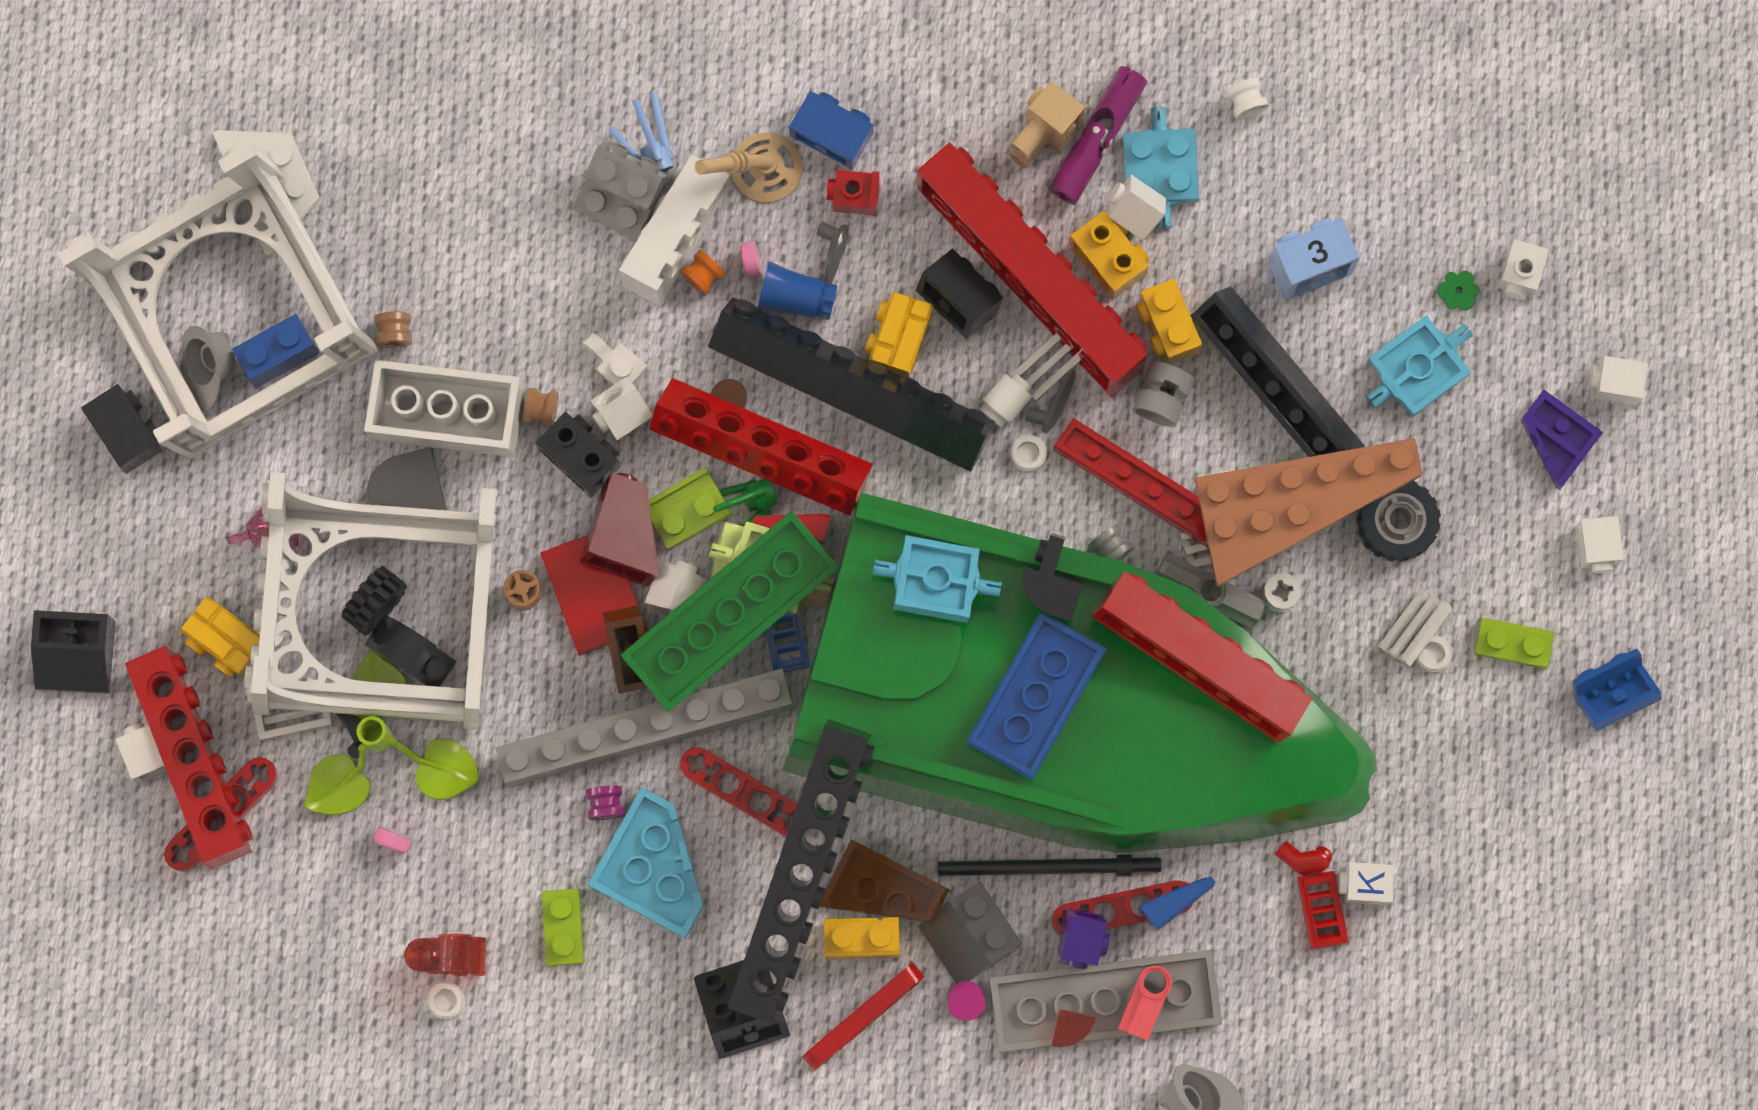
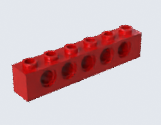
M674 378L670 380L656 403L649 428L651 431L849 516L854 510L861 492L863 493L873 465L868 461Z
M165 645L126 662L125 666L202 864L213 870L252 853L248 842L253 840L252 832L246 820L239 819L235 809L240 806L239 799L234 788L231 785L226 786L222 775L227 772L225 763L219 752L213 753L209 741L213 740L214 736L207 720H201L196 708L201 706L194 687H188L183 675L188 673L181 654H175ZM166 682H172V692L166 697H159L160 687ZM179 715H185V725L181 729L173 731V720ZM192 748H198L199 756L197 760L191 764H185L186 753ZM206 781H211V792L207 796L199 798L197 793L199 786ZM217 815H225L224 826L218 831H212L211 821Z

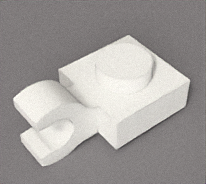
M594 332L584 342L585 348L602 362L596 369V372L612 385L625 377H628L632 384H634L648 368V365L621 342L612 350Z

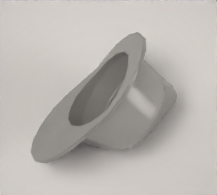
M191 326L185 330L182 338V375L202 412H207L213 408L218 399L220 382L233 372L235 357L228 333H208L199 326Z
M1181 1064L1175 1068L1173 1080L1169 1083L1165 1095L1160 1099V1105L1169 1110H1244V1103L1240 1092L1225 1076L1186 1064Z

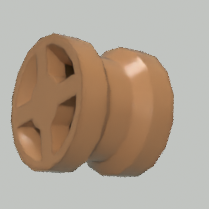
M399 311L376 314L374 316V324L379 330V334L375 337L376 346L380 348H398L411 345L412 336L408 333L407 327L411 323L410 314Z
M529 387L525 398L523 423L531 425L534 422H540L545 427L550 428L555 423L559 393L550 391L544 394L539 393L536 388Z
M526 570L514 571L504 581V595L514 608L523 611L535 607L541 600V585L536 576Z

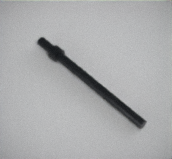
M1118 854L1116 858L938 861V876L1116 873L1117 877H1132V873L1161 872V858H1131V854Z

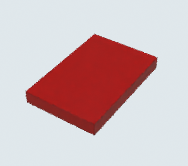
M587 535L540 552L579 656L608 645L602 612L638 605L629 580L579 562ZM643 619L645 631H647L648 629Z

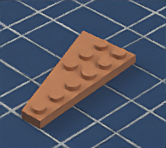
M1415 438L1196 477L1195 484L1216 588L1224 585L1236 576L1255 568L1269 558L1321 532L1344 517L1352 515L1377 499L1383 498L1421 477L1423 473Z

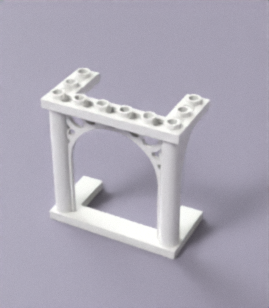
M240 143L229 148L225 152V157L218 160L221 169L228 177L216 182L212 186L213 190L203 196L195 195L186 199L181 204L182 208L172 214L164 213L150 221L151 226L139 233L138 231H133L122 236L118 241L119 244L110 249L91 235H81L70 240L65 245L66 249L58 253L65 267L90 281L111 311L169 419V422L153 430L159 444L188 459L378 351L373 340L359 329L281 186L279 180L284 177L278 166L251 143L246 145ZM249 200L253 206L252 216L246 224L238 225L235 221V210L242 201ZM226 211V221L216 225L214 218H220ZM264 213L266 219L262 221L268 225L269 229L258 231L256 226L260 223ZM192 231V237L185 239L184 235ZM223 233L248 235L271 246L285 261L324 332L314 338L324 355L207 421L160 333L156 316L157 293L162 277L171 262L179 253L194 242L211 235ZM275 235L279 240L278 242L273 239ZM161 248L165 249V255L159 260L149 256L152 253H159ZM138 262L147 263L153 268V276L146 281L135 280L130 274V267ZM132 288L147 290V298L141 302L140 294L137 292L134 295Z
M270 472L269 483H262L261 489L263 522L269 523L270 526L269 537L262 536L260 558L267 559L266 571L258 573L257 594L263 595L262 609L255 608L254 630L260 631L259 645L252 644L250 666H246L244 681L247 703H253L255 714L270 715L271 708L464 722L463 729L478 730L496 489L481 488L479 513L344 503L322 499L301 493L288 486L285 473ZM312 530H320V535L330 533V538L327 542L321 543ZM338 532H347V533H344V534H342V535H339ZM295 534L305 536L312 545L310 555L304 557L295 554L289 546L290 537ZM366 538L477 546L466 689L353 680L340 676L320 664L302 641L295 615L299 587L314 562L327 551L340 544ZM284 554L290 561L298 565L296 574L288 575L285 570L289 571V564L284 559ZM281 583H282L288 590L281 591ZM289 599L292 604L290 607L284 608L281 606V601ZM279 615L286 616L284 619L278 622ZM283 632L290 633L292 636L291 643L279 648L275 652L276 647L283 642V636L279 635ZM292 652L301 654L303 662L296 671L290 674H283L278 670V664L282 657ZM308 669H314L318 673V680L307 677V681H299L306 675ZM329 679L334 683H326V681Z

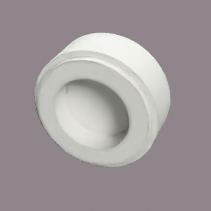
M1020 436L1011 446L1010 460L1013 466L1021 472H1035L1043 466L1046 460V447L1042 440L1036 436Z
M1433 635L1415 662L1425 672L1438 673L1444 670L1452 659L1451 646L1443 637Z
M440 982L429 991L427 1005L431 1013L436 1017L444 1020L453 1019L463 1011L465 995L458 985L452 982Z

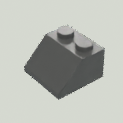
M981 881L943 906L933 923L922 922L918 926L956 984L973 980L1022 946V942Z

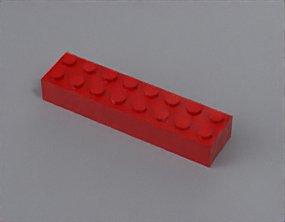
M949 142L917 170V189L1053 336L1056 333L1061 338L1060 344L1062 346L1067 344L1072 348L1069 353L1073 357L1082 349L1079 353L1081 358L1079 364L1113 398L1144 370L1148 355L1145 352L1147 349L1146 344L1136 333L1128 334L1120 325L1122 322L1121 317L1111 306L1107 305L1104 308L1095 298L1098 295L1096 290L1087 280L1082 279L1079 281L1071 272L1073 267L1060 252L1055 255L1046 246L1048 240L1036 226L1030 228L1021 219L1024 215L1020 208L1012 200L1005 201L997 193L999 187L995 181L986 173L982 176L972 166L975 162L970 154L962 147L956 149Z

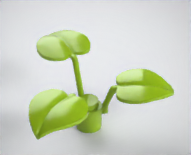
M373 651L364 657L352 677L353 680L407 684L405 677L397 668L383 660ZM355 715L357 718L362 719L357 727V736L362 742L358 746L360 751L358 765L356 766L350 757L342 754L330 755L322 759L312 771L304 806L310 811L323 815H341L359 808L366 801L371 791L370 781L360 773L365 768L368 750L379 753L392 746L415 762L420 763L421 765L415 774L417 786L427 797L436 800L453 798L475 786L479 780V772L470 753L453 740H432L425 749L424 757H421L392 737L391 730L382 721L383 716Z

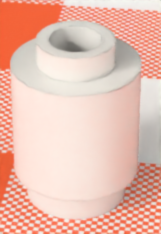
M1014 373L1011 378L1004 374L983 398L985 403L981 406L980 410L990 419L996 421L995 423L1002 428L1007 421L1011 423L1030 401L1032 396L1028 391L1032 386L1017 373Z

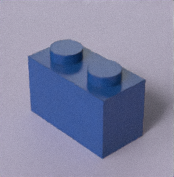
M809 91L789 126L790 137L853 170L874 134L873 124L870 123L871 119L857 109H852L850 112L838 106L839 101L825 92H820L818 95Z
M297 314L232 349L255 389L319 354Z

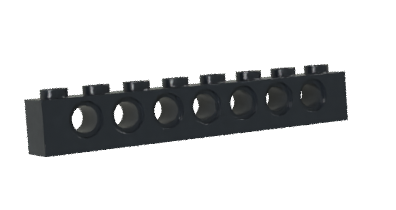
M830 719L826 722L728 1009L771 1023L775 1013L782 1015L789 993L783 992V988L787 978L795 979L801 962V958L795 956L799 943L807 944L814 924L807 921L811 908L819 909L826 889L819 886L824 872L831 874L838 855L837 852L831 851L835 838L843 839L850 817L844 816L848 801L855 804L862 786V782L856 780L860 766L868 768L875 746L868 744L871 737L870 733ZM837 757L845 759L849 764L850 771L845 775L835 774L830 768V760ZM823 793L833 795L837 800V808L834 810H824L818 804V796ZM809 829L820 830L825 836V843L819 846L810 844L805 837V832ZM798 864L807 865L812 870L813 878L808 881L799 880L794 875L793 867ZM788 899L796 901L800 906V914L796 916L785 914L781 908V902ZM773 935L783 936L788 942V948L784 951L773 949L769 943V937ZM761 970L772 972L776 977V983L771 986L761 984L757 978V973Z

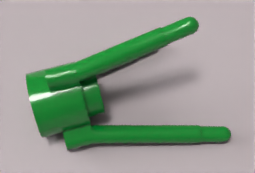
M752 479L743 484L719 489L723 496L740 492L741 495L715 505L713 510L720 512L744 503L749 512L756 510V513L746 520L751 523L754 516L772 515L770 507L777 505L778 500L768 480L761 479L756 481V479Z

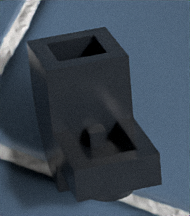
M1051 533L1049 540L1041 539L1035 561L1041 562L1040 568L1025 565L1023 585L1028 598L1038 609L1050 615L1072 621L1083 582L1055 573L1066 537Z
M387 615L383 616L364 644L383 659L404 670L425 686L440 687L457 662L437 648L434 643Z

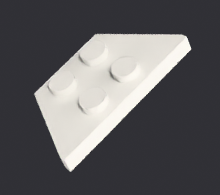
M226 130L212 132L223 157H225V152L229 148L240 143L245 145L251 143L274 162L284 177L279 182L300 220L306 214L311 213L321 201L292 133ZM249 200L242 201L249 218H251L253 213L252 203ZM264 213L260 223L256 226L258 231L269 229L268 225L262 221L266 219ZM275 235L273 239L278 242L279 240ZM259 240L266 257H272L276 251L265 242Z

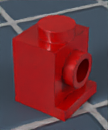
M836 170L835 179H828L826 200L833 201V212L876 216L880 172L872 171V173ZM848 185L858 186L859 191L855 194H849L846 191V187Z

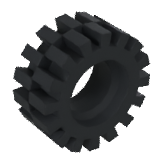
M385 566L375 569L374 573H371L367 580L359 585L360 588L352 594V599L346 603V608L342 611L341 617L364 636H368L374 631L384 615H390L393 611L392 609L401 601L400 598L404 596L407 589V584Z

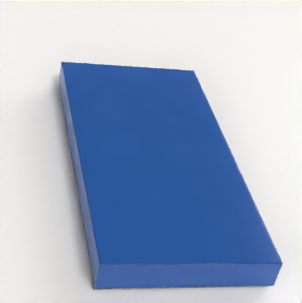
M1040 612L966 744L1033 781L1107 648L1049 615Z

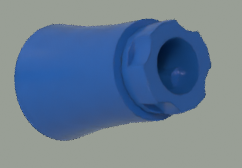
M769 261L757 309L796 314L813 319L817 316L829 320L837 292V285L824 283L822 279L800 274Z

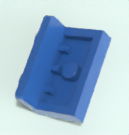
M1638 649L1628 653H1620L1613 657L1610 662L1596 669L1585 670L1573 680L1574 699L1596 732L1662 700L1661 691L1644 668L1642 655Z

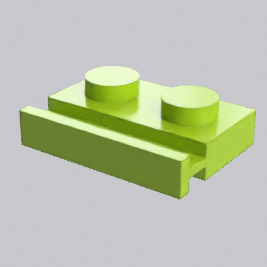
M706 467L649 499L652 522L669 551L733 515L730 508L720 512L713 510L715 505L725 502V499Z

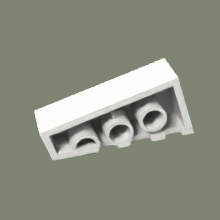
M694 155L690 156L687 163L681 162L672 178L673 185L668 193H663L655 207L654 215L649 223L643 227L637 242L619 268L624 288L660 307L680 275L679 271L685 266L731 185L730 174L726 172L697 174L695 163L701 159Z

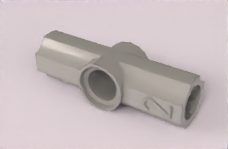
M1166 553L1156 572L1158 576L1187 586L1201 598L1203 597L1200 589L1204 582H1211L1216 585L1214 574H1209L1169 553ZM1228 582L1218 587V598L1215 601L1207 602L1233 622L1252 631L1259 621L1266 601Z

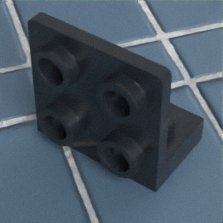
M744 960L694 977L710 1035L719 1059L790 1036L783 1013L782 1015L775 1013L771 1023L728 1009ZM761 970L757 973V978L761 984L765 986L774 985L770 971Z

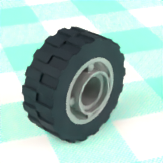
M1412 481L1385 497L1379 498L1361 508L1359 516L1356 517V524L1359 526L1358 534L1364 541L1363 545L1373 551V555L1378 558H1386V561L1391 562L1394 560H1399L1400 562L1407 561L1419 556L1434 543L1437 538L1436 534L1440 530L1441 523H1439V517H1441L1440 509L1438 510L1435 497L1428 493L1429 490L1426 487H1421L1418 485V482ZM1398 511L1406 516L1407 526L1405 529H1396L1392 526L1390 522L1391 512Z

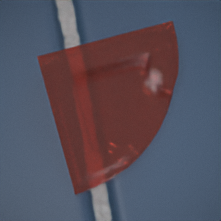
M1060 1009L1051 1047H1068L1080 1042L1092 1030L1096 1017Z

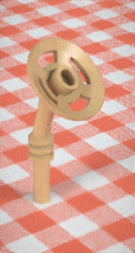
M765 132L748 137L740 143L734 152L725 153L723 157L698 160L695 163V171L699 175L725 171L727 174L732 175L735 186L744 196L756 202L772 203L786 198L796 189L802 177L803 165L798 149L790 140L779 134ZM769 141V145H760L751 150L750 153L746 152L755 143ZM782 146L790 153L793 160V168L785 167L783 157L778 152ZM748 170L755 179L751 187L745 183L741 176V173ZM776 173L779 174L775 179L765 181V178H771ZM783 179L787 181L786 185L776 191L764 192V187L776 186Z

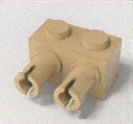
M1052 81L1044 89L1039 86L1031 94L1027 101L1029 107L1026 110V127L1010 143L1013 151L1009 153V156L1025 169L1028 168L1031 161L1045 145L1051 146L1058 153H1061L1083 125L1085 106Z

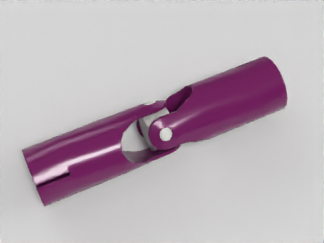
M1125 66L1119 67L1084 127L1082 137L1071 148L1048 187L1053 195L1069 204H1077L1100 165L1103 150L1111 145L1148 83L1141 74ZM1104 118L1112 119L1114 124L1111 131L1109 132L1105 129L1104 125L1098 121Z

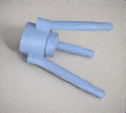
M651 91L652 107L660 142L655 141L638 99H634L632 103L648 145L639 150L642 156L639 157L614 126L609 127V132L617 143L624 145L630 150L629 155L639 160L642 157L649 158L662 166L661 171L666 172L674 167L672 163L674 156L669 147L658 94L656 91Z

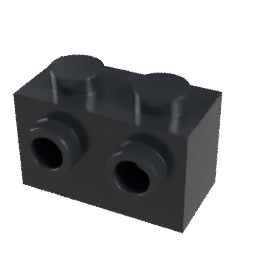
M953 248L922 272L915 290L928 303L932 304L934 309L965 339H968L997 315L1004 298L993 283L986 281L974 269L971 262L965 257H961Z
M116 384L82 406L81 409L120 469L125 474H128L163 450L153 433V430L157 429L151 419L144 422L138 413L143 408L138 398L131 389L125 393L119 384Z
M565 411L535 444L545 457L587 496L592 498L612 472L616 473L621 467L619 460L616 458L620 453L605 439L599 443L590 434L593 428L580 415L577 414L572 418Z

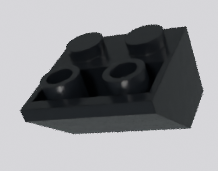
M34 610L31 656L35 689L110 694L116 621L108 614Z

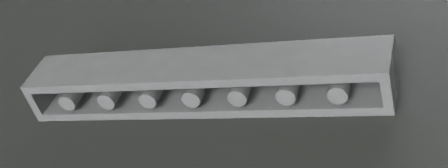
M783 668L691 693L669 712L658 702L498 746L495 749L504 783L508 788L790 711L793 710V704Z

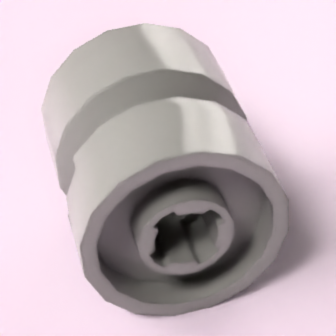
M1151 361L1143 381L1147 387L1139 391L1132 408L1133 412L1154 423L1167 427H1176L1183 409L1180 400L1187 399L1194 377L1176 366L1164 362ZM1160 389L1168 391L1169 393L1167 394L1165 392L1160 391Z

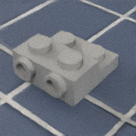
M610 141L609 144H600L597 146L584 175L586 180L573 209L637 241L640 232L647 224L669 174L661 171L662 166L649 158L642 157L639 160L629 155L630 150L620 143Z

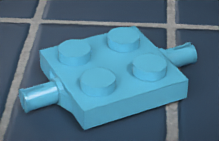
M1159 106V121L1157 107L1151 108L1152 129L1144 132L1123 133L1125 181L1132 174L1166 198L1165 228L1170 229L1172 228L1171 207L1181 203L1199 202L1196 129L1175 130L1167 128L1166 107ZM1163 218L1157 224V229H1163Z
M1427 315L1368 358L1367 361L1379 375L1382 384L1369 395H1366L1368 403L1372 401L1370 405L1375 409L1392 396V398L1401 403L1411 417L1417 415L1471 374V371L1461 360L1457 347L1470 337H1473L1472 331H1467L1468 326L1462 324L1461 327L1447 336L1435 327Z
M907 535L905 536L902 555L898 562L891 563L875 559L872 575L894 578L896 594L893 610L968 623L971 605L976 594L999 598L1002 582L979 579L980 574L977 565L980 549Z

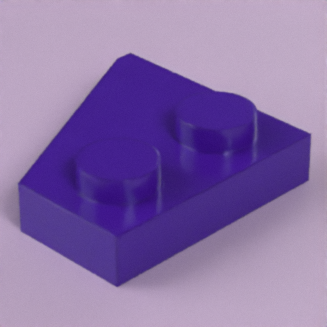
M1544 389L1520 420L1555 487L1559 490L1562 489L1603 434L1600 429Z

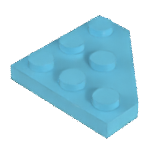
M641 787L587 885L686 939L704 906L674 804Z

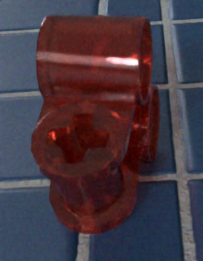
M439 934L438 938L414 939L405 950V962L414 971L430 974H452L453 976H467V974L486 976L485 937H472L471 934ZM425 954H430V958L425 959Z

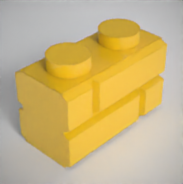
M892 292L889 301L882 300L876 320L881 322L878 334H870L864 354L870 355L869 362L880 363L894 374L911 378L933 315L934 306L897 292Z
M208 596L203 599L194 614L189 617L180 630L188 637L184 642L186 646L200 656L205 651L217 659L213 666L229 678L234 673L241 678L245 677L246 666H250L252 644L259 645L260 634Z
M899 917L883 918L882 920H878V918L824 919L825 960L900 958Z

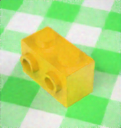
M1103 210L1070 235L1069 245L1113 300L1147 275L1149 257L1139 244H1131L1125 236L1127 230L1110 219L1108 213Z
M1175 278L1141 291L1136 308L1143 325L1149 324L1153 334L1150 337V343L1156 357L1162 356L1164 363L1172 365L1200 354L1202 342Z

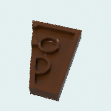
M851 839L824 892L820 907L933 923L950 889Z

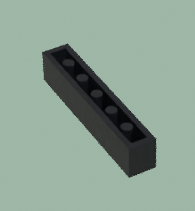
M1231 286L1215 292L1190 315L1308 457L1366 447Z

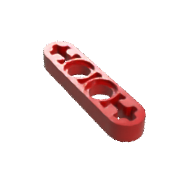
M693 747L682 755L680 768L687 779L780 835L787 836L788 830L785 829L786 822L776 816L774 823L767 819L775 812L778 801L785 804L780 808V811L789 816L795 812L796 803L706 749ZM699 755L704 756L703 763L711 770L714 769L715 763L722 766L714 773L710 785L704 782L709 777L705 772L697 770L695 774L690 773L691 766L687 762L690 757L697 759ZM726 773L734 774L739 779L738 789L731 794L723 793L718 787L719 778ZM758 792L766 793L771 799L770 808L763 813L755 812L750 807L751 797Z
M257 757L251 759L226 784L227 787L231 785L235 791H239L244 795V805L237 811L240 820L277 783L278 770L274 763L267 758ZM256 766L261 769L268 766L269 769L266 774L269 779L265 783L258 780L251 787L257 791L253 797L247 789L238 784L242 779L249 784L255 777L252 770ZM223 814L214 817L218 822V830L225 824V815ZM187 824L168 843L164 852L166 863L174 870L180 872L190 871L201 862L195 845L187 853L191 858L189 862L185 863L181 860L177 863L174 862V859L177 857L174 852L175 848L179 846L184 849L192 842L186 838L190 833Z
M1174 880L1065 903L1054 911L1052 927L1061 936L1063 925L1059 926L1058 920L1063 918V911H1066V908L1082 911L1080 907L1087 905L1088 912L1094 913L1095 907L1100 903L1111 904L1115 910V918L1112 922L1107 923L1106 930L1147 922L1143 916L1134 914L1131 910L1130 902L1135 896L1144 895L1152 900L1156 898L1153 891L1160 890L1161 895L1173 891L1172 888H1180L1188 885V883ZM1190 905L1179 915L1186 913L1192 907V905Z
M914 962L908 965L810 1048L802 1058L813 1071H816L925 978V975Z

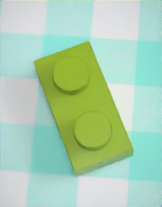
M1481 618L1474 655L1547 669L1555 632Z
M580 889L542 891L546 966L584 964Z

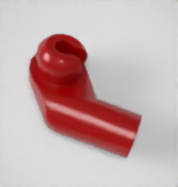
M1287 840L1275 852L1279 859L1301 875L1321 873L1329 867V863L1332 860L1331 851L1324 846H1318L1316 850L1300 852Z

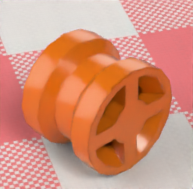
M701 250L695 253L694 261L689 266H683L679 271L682 277L704 296L711 291V284L715 280H721L725 276L723 269Z

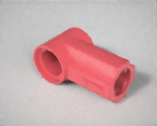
M1154 965L1140 971L1117 1027L1118 1029L1148 1041L1166 996L1172 987V978L1166 969ZM1153 971L1160 973L1165 982L1163 989L1155 994L1147 991L1144 986L1146 975Z

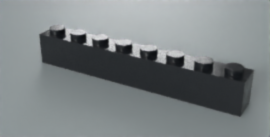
M732 297L721 311L708 345L709 348L970 472L979 460L996 422L987 418L980 410L968 409L954 402L946 394L930 391L912 378L901 377L888 371L880 363L869 362L856 356L852 350L846 347L835 346L823 340L815 332L801 330L789 324L781 316L765 313L747 300H738Z

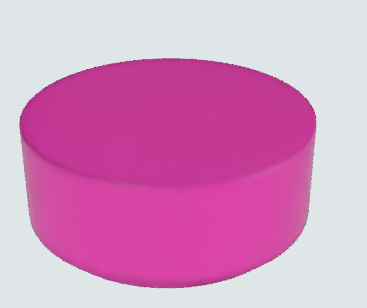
M970 981L959 982L952 986L948 992V1008L955 1018L972 1020L983 1012L985 1008L984 992L976 983Z

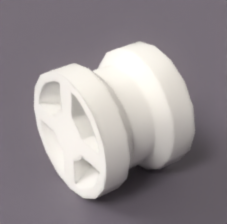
M1258 78L1244 80L1226 90L1225 93L1228 100L1234 103L1233 113L1237 120L1257 115L1269 107L1267 99L1261 96V84Z
M1277 573L1271 576L1262 591V600L1266 601L1265 606L1275 613H1286L1292 610L1301 595L1300 584L1295 577L1287 573Z

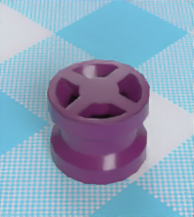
M599 786L585 790L586 798L590 801L591 805L588 811V820H608L625 816L624 808L620 805L619 799L623 794L622 786Z

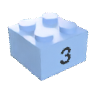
M1326 218L1311 225V231L1301 235L1294 231L1277 239L1278 244L1274 245L1268 263L1285 301L1352 275L1359 260V255L1342 218L1333 222L1331 218Z

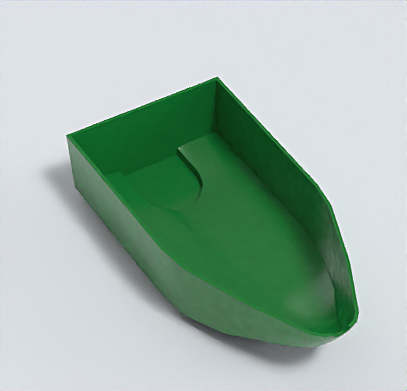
M861 492L854 508L839 563L840 568L837 570L782 771L807 777L824 726L828 719L871 734L868 744L875 746L868 768L860 766L856 780L862 782L860 792L1072 848L1116 853L1241 842L1342 822L1362 812L1370 800L1368 791L1369 781L1373 773L1377 772L1376 756L1365 739L1248 632L1185 585L1121 561L1064 546L1055 573L1082 581L1083 586L1072 621L1048 613L1045 614L1106 647L1107 651L1033 781L967 745L968 738L1040 612H1043L1030 601L1023 585L1025 565L1037 568L1041 566V562L1035 561L1041 540ZM906 535L980 549L977 565L980 574L979 579L1002 582L1000 596L997 598L976 594L971 605L968 623L893 610L896 594L894 578L872 575L874 560L897 563L902 555ZM1124 571L1142 577L1148 583L1149 588L1159 595L1173 598L1180 605V609L1190 616L1204 619L1210 624L1211 630L1221 637H1228L1238 642L1242 647V651L1252 658H1258L1269 663L1273 668V672L1280 677L1300 684L1305 690L1304 693L1313 699L1293 733L1282 742L1277 743L1094 619L1092 615L1113 581ZM837 757L830 760V768L835 774L845 775L850 771L849 764L845 759Z

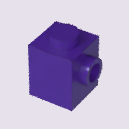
M1066 908L1058 946L1060 958L1066 960V965L1087 969L1088 964L1098 966L1100 955L1106 956L1110 935L1105 933L1107 921L1102 914Z

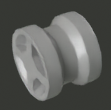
M1117 524L1102 532L1087 546L1092 553H1097L1099 556L1117 561L1122 560L1134 549L1130 542L1124 541L1120 536L1121 530Z

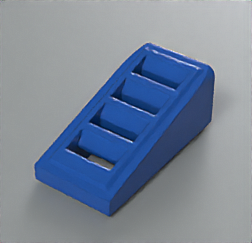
M797 610L795 615L786 613L773 624L793 621L794 627L773 631L772 626H770L765 631L773 671L783 668L785 673L810 668L799 610ZM792 636L797 638V642L775 645V640ZM799 650L800 657L782 661L778 660V654Z
M1211 876L1204 877L1144 902L1137 909L1153 930L1159 931L1215 886V881Z

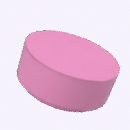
M755 241L742 243L740 254L747 278L752 279L762 276V266Z
M379 826L373 837L374 842L402 854L408 852L412 843L411 839Z

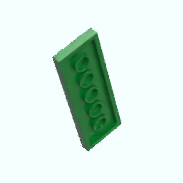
M790 511L620 655L669 712L840 567L794 512Z

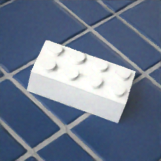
M375 360L364 432L371 440L515 457L526 386L520 377Z

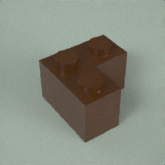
M639 605L602 612L618 694L648 688L620 655L645 634Z

